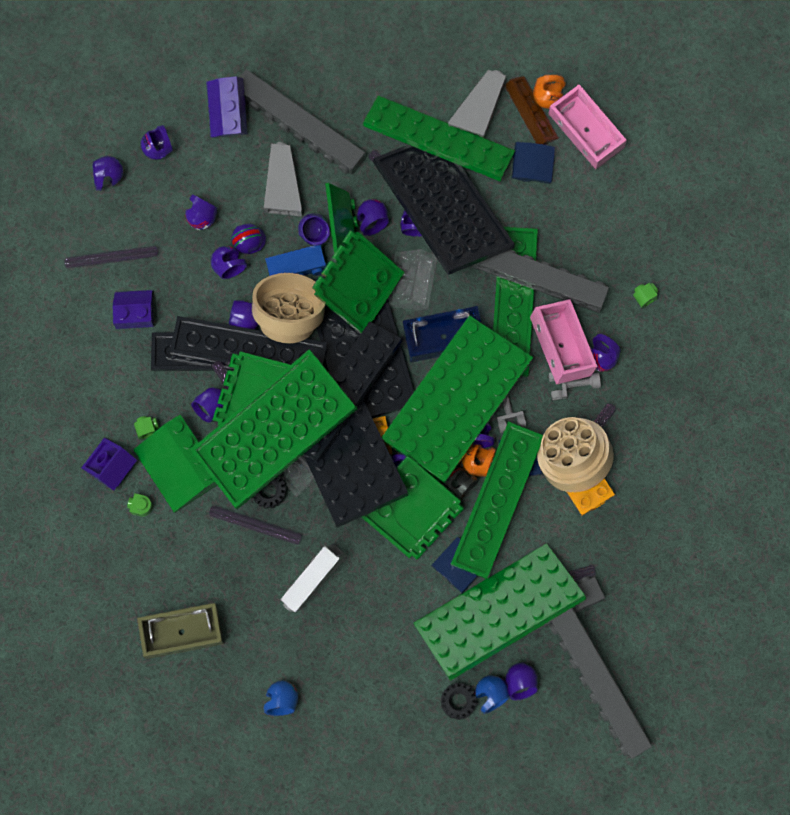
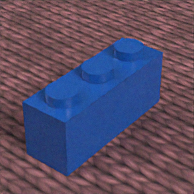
M320 245L265 258L270 276L279 273H294L303 276L312 274L317 276L321 275L326 267Z

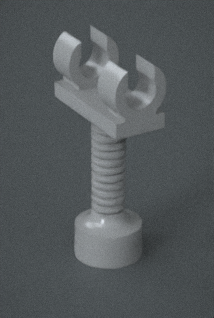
M552 372L549 373L550 382L555 381ZM594 373L587 379H577L561 383L562 390L551 392L552 400L567 399V388L587 385L592 386L593 389L601 388L599 373Z
M507 395L502 402L506 415L497 417L500 433L505 431L507 426L506 420L514 418L517 419L518 426L526 427L523 411L513 413L509 396Z

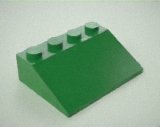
M325 183L335 253L340 245L346 247L342 241L349 231L354 232V228H357L356 216L352 217L355 203L354 199H350L349 192L330 183Z
M181 415L164 424L133 449L174 513L217 486L191 451L199 442Z

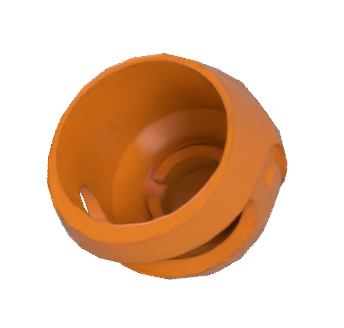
M546 75L536 80L533 97L540 107L550 109L552 104L563 97L561 91L565 87L564 77Z
M481 445L471 446L462 459L463 468L470 475L486 477L497 449L491 447L489 450H486ZM475 457L480 461L479 465L475 463Z

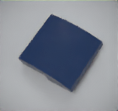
M516 142L512 179L525 182L532 180L550 184L552 182L555 147L536 143Z
M457 537L431 566L459 592L463 593L478 576L451 565L461 540Z

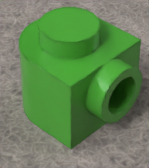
M653 283L641 284L634 289L635 293L633 296L641 308L657 300L658 290Z
M142 416L137 419L134 427L138 439H146L157 431L159 424L156 417Z
M134 493V497H130L128 500L127 508L130 509L129 512L131 514L144 517L151 513L153 505L148 497Z

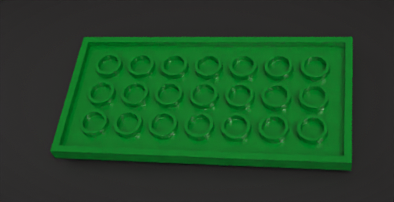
M469 315L383 434V442L405 457L409 454L429 473L446 483L527 369L533 357Z
M309 349L195 445L191 451L232 505L239 509L358 408Z
M546 543L415 621L413 624L451 681L586 600V597Z

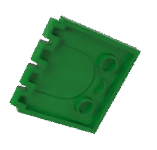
M349 231L342 241L346 247L342 245L338 247L332 256V259L336 262L329 261L321 273L325 278L319 276L312 289L316 291L314 295L361 334L368 323L374 320L403 276L404 271L362 234Z
M239 352V355L232 354L229 367L234 368V372L227 370L223 385L229 387V389L221 390L218 404L223 405V408L216 407L213 421L218 422L219 426L290 365L244 352Z
M408 454L396 469L409 496L371 512L362 518L408 558L413 556L418 560L427 550L422 544L424 543L430 547L440 536L435 530L437 529L443 533L453 522L448 515L450 514L453 518H456L464 507L459 504L461 499Z

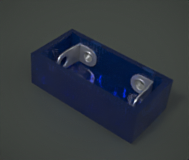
M478 306L403 320V331L410 363L440 357L469 315L481 323ZM441 335H446V338L442 339Z

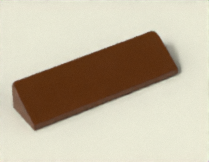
M525 77L510 79L505 84V88L536 144L546 145L558 139L543 109L536 103L533 91Z

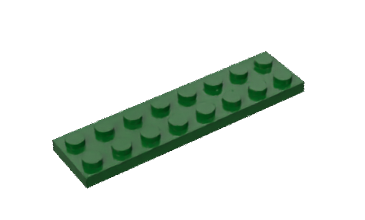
M377 96L363 121V126L500 182L515 153L513 149L454 126H448V123L381 96Z
M503 227L515 244L511 250L515 251L517 255H527L536 261L538 229ZM497 276L493 331L530 355L532 327L530 316L533 311L534 289ZM529 366L521 377H528Z
M511 422L507 423L451 562L452 566L484 579L488 578L537 456L543 435Z

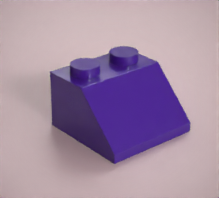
M153 290L115 292L113 324L116 329L154 327Z
M104 438L81 468L114 491L122 483L126 474L132 470L137 460L122 447Z

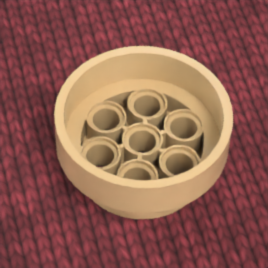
M279 273L264 278L256 285L252 296V315L267 337L281 343H296L307 339L314 329L321 324L324 318L325 304L314 295L316 292L312 289L315 284L314 280L300 274Z
M575 417L563 418L553 423L545 431L537 453L538 464L546 479L557 489L566 492H581L599 484L609 473L614 457L611 442L605 431L591 420Z

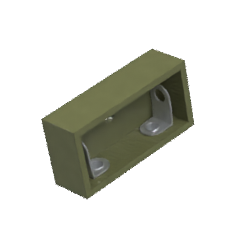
M215 603L137 618L143 656L146 659L224 644L218 608ZM180 630H184L183 635L179 634Z

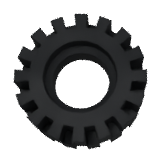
M277 476L268 483L276 487V493L273 497H264L261 490L253 496L254 501L260 507L272 509L284 501L286 486L280 476Z
M463 683L449 685L441 696L442 710L452 719L460 720L467 718L476 707L474 691ZM455 694H462L466 698V705L462 709H456L451 705V698Z

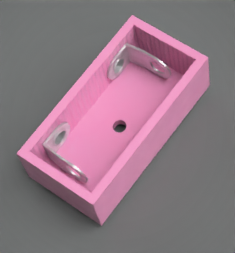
M580 85L550 106L549 115L595 169L625 148L627 141ZM588 128L589 132H585L584 129Z
M571 300L535 307L530 319L556 385L590 377L597 368V364Z

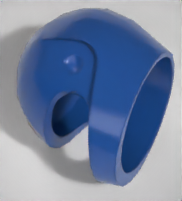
M485 676L476 686V698L488 697V700L481 708L483 714L490 713L509 699L508 687L505 681L498 676Z
M287 681L273 683L266 693V696L270 697L271 700L263 706L264 713L272 716L293 713L297 706L299 695L295 686Z

